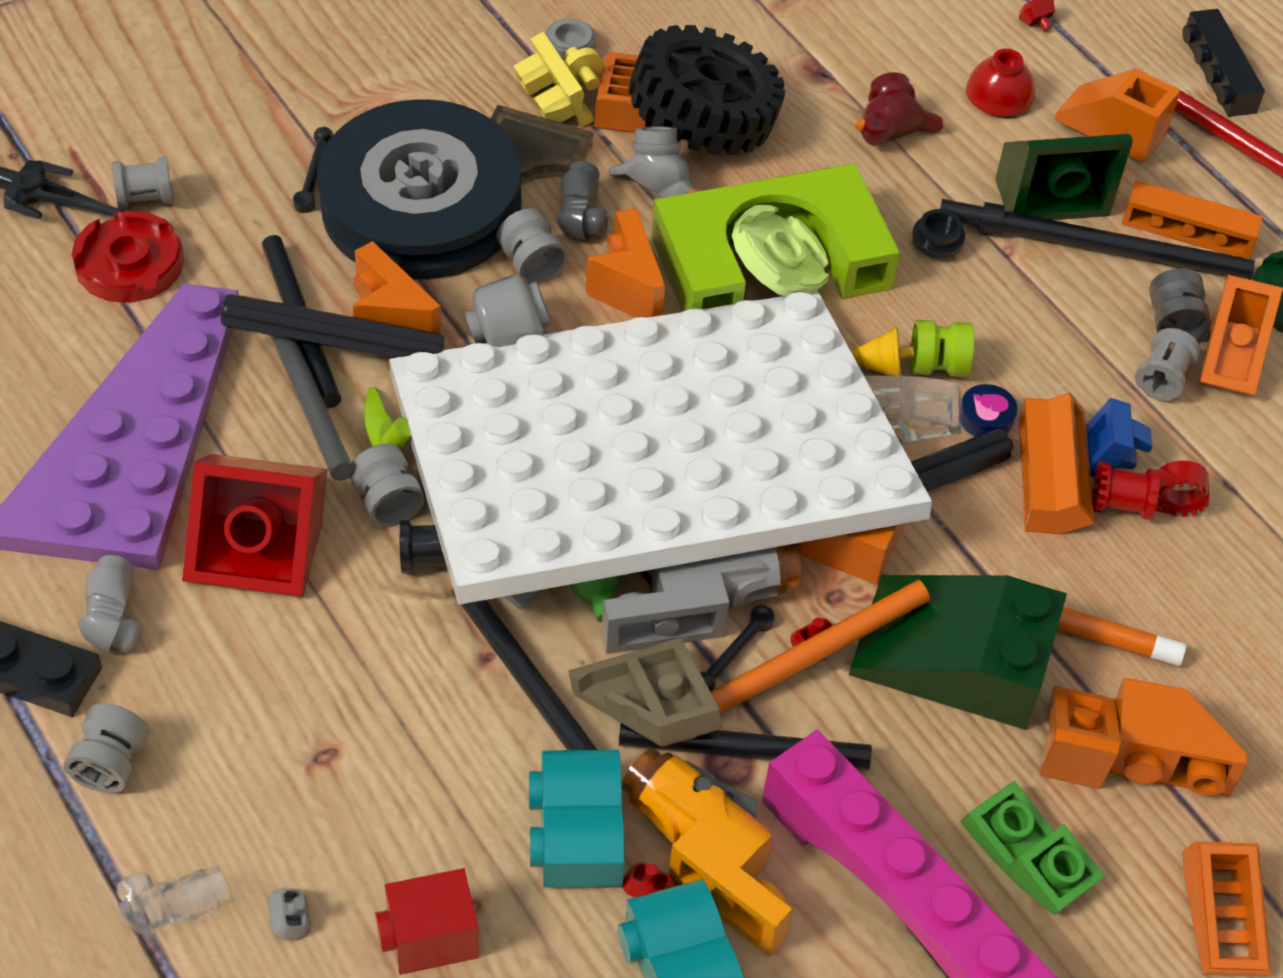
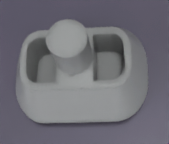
M280 888L273 891L268 901L271 930L274 935L284 940H296L306 936L310 925L305 894L295 888Z

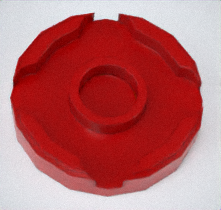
M139 211L113 213L114 219L100 223L99 218L89 223L76 237L71 254L78 282L90 294L106 301L132 303L151 299L169 289L181 275L184 254L180 237L174 233L173 226L166 219L151 213Z

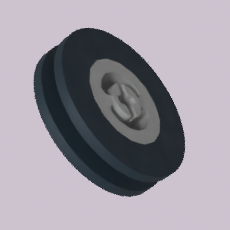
M414 99L388 103L370 109L354 117L336 131L324 147L319 158L317 183L322 221L329 238L345 256L355 262V250L373 241L412 279L449 276L466 271L486 261L501 249L497 242V231L507 217L520 211L522 208L521 164L519 154L511 138L496 122L486 115L452 102Z

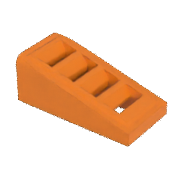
M608 51L597 93L594 127L635 132V128L646 127L647 121H644L638 115L640 108L633 107L631 102L632 95H629L630 80L639 55Z
M1195 841L1182 851L1184 878L1202 974L1233 976L1271 975L1259 843ZM1212 871H1232L1234 881H1213ZM1214 895H1237L1239 906L1215 905ZM1216 919L1242 920L1244 930H1217ZM1218 943L1247 944L1249 957L1220 956Z

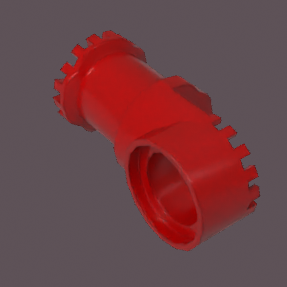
M1178 460L1169 462L1160 469L1149 468L1145 473L1112 469L1111 465L1106 462H1099L1097 465L1095 478L1098 479H1094L1093 484L1099 485V487L1092 488L1093 512L1103 513L1105 508L1136 512L1140 514L1142 519L1152 520L1155 511L1166 514L1170 513L1176 517L1177 512H1182V517H1187V512H1191V515L1194 516L1197 515L1198 509L1201 513L1204 511V507L1207 508L1209 505V473L1199 463ZM1177 484H1179V487H1184V484H1189L1190 488L1196 487L1187 491L1173 489Z

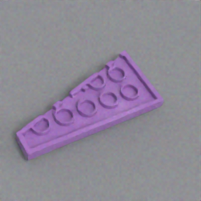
M183 284L0 505V550L98 562L105 555H116L128 560L133 567L159 570L233 328L225 327L221 324L223 301L227 294L239 295L238 290Z

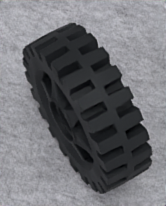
M678 25L668 26L667 31L662 28L655 31L653 36L649 35L645 40L633 69L629 85V95H632L631 102L633 107L640 108L638 115L644 121L653 120L652 126L677 128V140L685 139L689 141V149L699 151L701 145L707 147L708 154L719 155L723 148L728 155H738L740 149L745 153L751 152L755 146L760 147L768 138L785 97V90H783L785 84L782 77H777L779 71L775 65H766L768 58L762 52L752 54L753 46L743 41L737 45L733 43L735 36L724 33L723 38L716 36V29L705 27L703 33H700L696 25H685L683 31Z

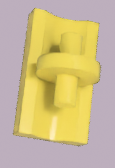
M544 32L530 38L536 53L513 67L528 96L553 84L554 87L534 97L538 110L549 128L572 116L575 117L581 128L594 122L592 113L583 102L584 92L582 89L586 87L587 90H594L600 84L598 78L603 72L604 61L598 52L592 48H581L578 50L577 47H571L565 52L566 59L563 61Z

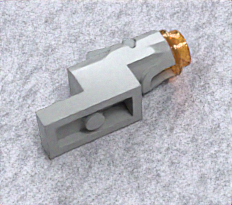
M796 543L652 569V593L632 592L621 595L618 598L604 600L601 635L606 654L644 649L678 638H682L683 642L687 643L724 637L730 605L733 608H738L762 599L787 596L789 589L801 587L802 564Z

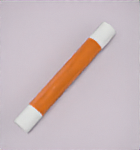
M1063 607L1057 628L1059 631L1179 667L1183 661L1187 646L1183 642Z

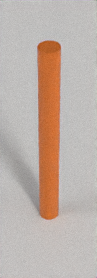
M916 580L711 691L720 709V715L929 602L930 595L925 585L920 580Z

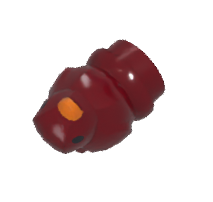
M890 72L882 74L872 81L868 96L869 103L865 108L863 119L855 123V128L861 132L864 140L869 145L877 146L887 140L895 139L917 130L938 133L943 128V119L925 110L915 100V89L910 84V80L906 75Z

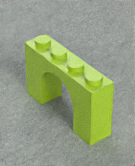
M855 163L654 199L651 238L682 312L688 309L702 310L730 304L734 305L744 300L746 281L730 247L734 244L732 233L735 223L754 205L777 207L779 210L775 215L781 216L785 220L791 215L802 221L815 234L826 251L829 262L827 268L842 299L893 289L900 252Z

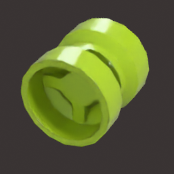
M916 319L912 329L910 346L914 349V358H910L911 373L930 375L935 370H943L952 377H969L974 355L973 324L970 322H953L949 327L938 326L932 320Z

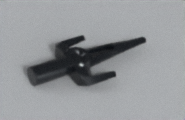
M29 160L19 172L0 166V188L6 190L4 193V208L40 219L43 215L42 212L22 204L23 202L34 203L40 200L113 216V213L123 211L44 179L45 172L70 176L73 175V169L41 160Z

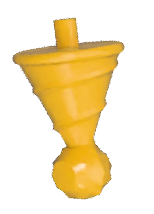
M896 326L885 334L874 337L873 340L861 346H856L851 350L858 366L894 377L898 381L902 379L901 359L914 358L913 347L900 348L899 332Z

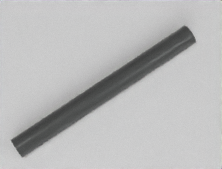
M271 336L331 477L337 481L348 479L354 472L353 465L297 340Z

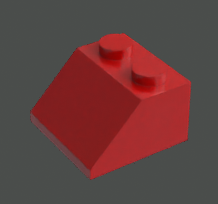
M209 454L195 461L182 581L302 597L305 593L322 527L328 469L218 454Z

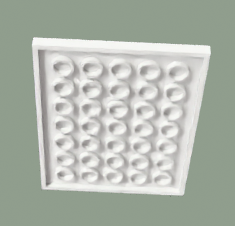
M818 291L811 294L795 292L786 297L781 296L756 301L744 300L734 305L730 304L702 310L688 309L680 313L649 318L637 317L629 321L599 326H581L574 330L543 334V336L526 335L519 338L516 344L503 347H494L488 343H474L466 347L442 350L438 354L418 352L410 356L389 359L392 383L402 416L408 419L411 433L409 440L458 605L930 519L932 500Z

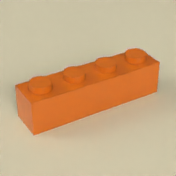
M1135 180L1122 225L1223 254L1249 259L1258 238L1263 216Z

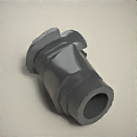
M585 161L572 163L568 172L561 178V203L563 207L562 213L556 217V222L567 236L588 242L590 234L602 236L607 231L608 217L606 216L607 211L604 208L595 207L600 172L596 166Z

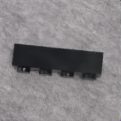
M1217 8L1190 12L1187 24L1183 27V39L1192 50L1196 63L1203 70L1207 83L1214 90L1218 103L1222 105L1228 117L1256 114L1265 89L1220 10Z

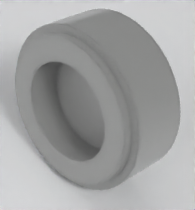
M572 18L561 19L552 23L546 30L545 35L563 61L566 59L565 52L571 47H577L578 50L581 48L594 49L595 47L594 30L590 25L581 20Z

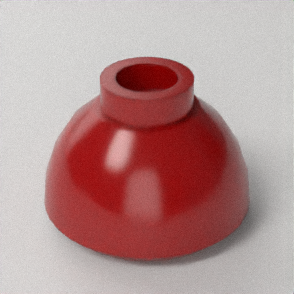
M1000 49L993 56L980 62L970 74L966 84V94L971 103L981 111L994 116L1008 117L1024 113L1032 106L1035 99L1034 77L1028 66L1023 62L1022 55L1013 49Z

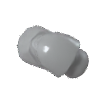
M116 555L101 557L96 567L87 575L86 616L82 617L78 623L83 637L94 647L105 653L108 652L111 646L116 647L122 652L132 650L141 628L136 620L122 617L127 604L134 568L128 560Z

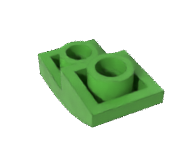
M1015 780L969 812L960 821L989 857L1023 891L1053 915L1105 877L1065 824L1054 831Z

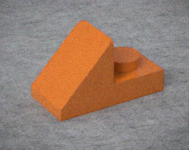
M637 208L615 211L614 234L607 235L608 253L594 255L587 259L586 293L590 297L636 318L663 315L665 283Z
M373 241L355 250L356 276L354 277V286L361 299L353 304V317L441 334V305Z
M1227 275L1211 319L1210 330L1207 332L1210 338L1198 380L1199 384L1251 397L1256 394L1283 290L1282 287Z
M1054 685L1048 706L1049 733L1039 769L1040 775L1091 788H1100L1118 756L1121 745L1115 699Z

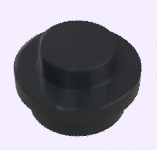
M934 209L923 214L915 223L912 231V242L915 247L923 254L934 258H949L958 254L962 250L965 241V231L959 217L943 209Z

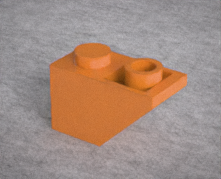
M1132 69L1079 85L1056 112L1054 120L1087 136L1130 134L1133 143L1129 156L1144 163L1166 136L1181 90L1140 70Z
M1124 677L1115 698L1121 745L1118 756L1109 773L1125 776L1133 782L1142 784L1157 782L1188 788L1199 795L1213 796L1219 794L1231 796L1247 765V753L1187 689Z

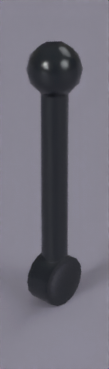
M326 126L319 127L314 132L313 138L316 146L303 189L293 196L294 208L300 213L311 212L315 207V199L312 192L317 179L319 158L324 147L334 135L332 130Z
M765 605L754 607L751 611L750 623L707 671L700 672L710 692L716 687L715 679L757 632L771 629L775 614L770 607Z

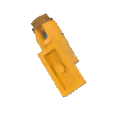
M654 748L648 749L637 758L626 773L622 782V789L630 795V804L645 814L673 844L668 874L675 879L677 885L703 879L712 894L720 918L770 957L786 939L793 909L787 905L784 896L775 886L765 880L756 881L754 879L768 861L773 838L767 827L756 819L757 801L716 779L715 775L689 761L682 760L677 755L673 756L669 752L660 754Z

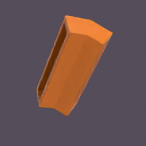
M1071 392L1051 399L1025 398L1019 417L1025 532L1064 534L1094 524L1085 410Z

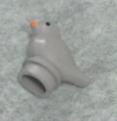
M659 126L635 128V141H632V149L635 154L626 163L609 168V176H629L639 184L659 194L661 198L699 191L689 180L690 169L688 162L678 154L681 141L677 140V128Z

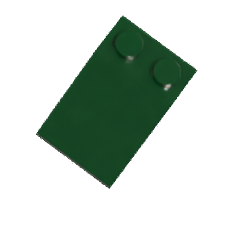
M882 575L872 604L916 580H920L925 585L930 595V601L861 638L850 667L849 675L1026 730L1042 687L1067 593L1008 575Z

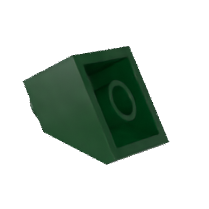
M1116 134L1004 142L995 180L1005 205V210L1049 220L1110 216L1133 143L1131 135Z

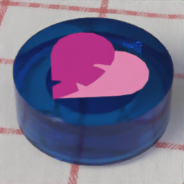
M981 384L971 387L965 392L958 417L962 427L975 437L997 428L1005 430L1006 434H1008L1013 428L1018 407L1014 397L1007 390L996 385Z

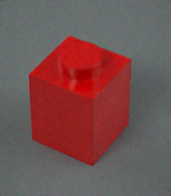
M465 868L384 884L386 910L375 912L376 927L382 953L393 950L395 952L399 975L479 958V927Z

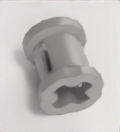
M167 156L158 157L156 163L124 166L121 161L112 162L115 193L119 209L127 208L128 204L132 202L162 200L164 204H173Z
M1166 328L1155 334L1151 343L1152 354L1147 362L1140 364L1135 375L1137 386L1148 397L1158 401H1171L1173 398L1181 396L1186 385V371L1197 364L1201 355L1200 345L1192 335L1180 329ZM1171 344H1174L1175 346L1171 352L1168 348ZM1164 377L1168 381L1166 385L1161 384Z

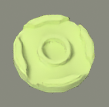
M754 205L737 220L732 233L735 250L745 267L763 285L784 297L795 292L811 294L819 291L829 279V274L825 273L824 270L829 262L826 251L815 234L802 221L791 215L787 220L775 215L779 210L777 207Z

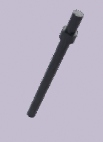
M943 198L940 204V209L957 215L962 224L978 227L979 233L999 236L1001 231L1224 276L1232 275L1248 280L1251 279L1254 270L1255 260L1009 212L1005 211V205L984 201L983 206Z

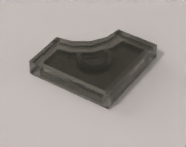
M497 105L490 117L508 134L517 149L521 164V186L535 179L554 176L563 177L568 172L572 163L585 161L593 146L594 132L502 105Z

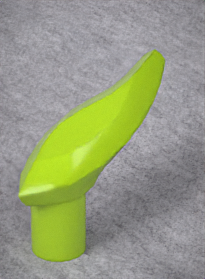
M370 387L366 395L364 408L365 430L372 447L379 444H392L398 446L401 450L411 438L408 419L398 417L392 423L391 418L385 411L378 389Z

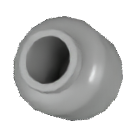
M518 274L499 279L475 289L472 298L474 310L465 312L475 343L486 341L494 347L516 344L519 338L526 335L543 336L544 325L551 323L537 282L528 284L527 280Z

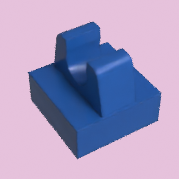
M1110 398L1086 424L1090 476L1095 477L1099 462L1109 463L1112 469H1134L1137 466L1136 449L1150 452L1153 448L1151 429L1132 419L1131 404Z

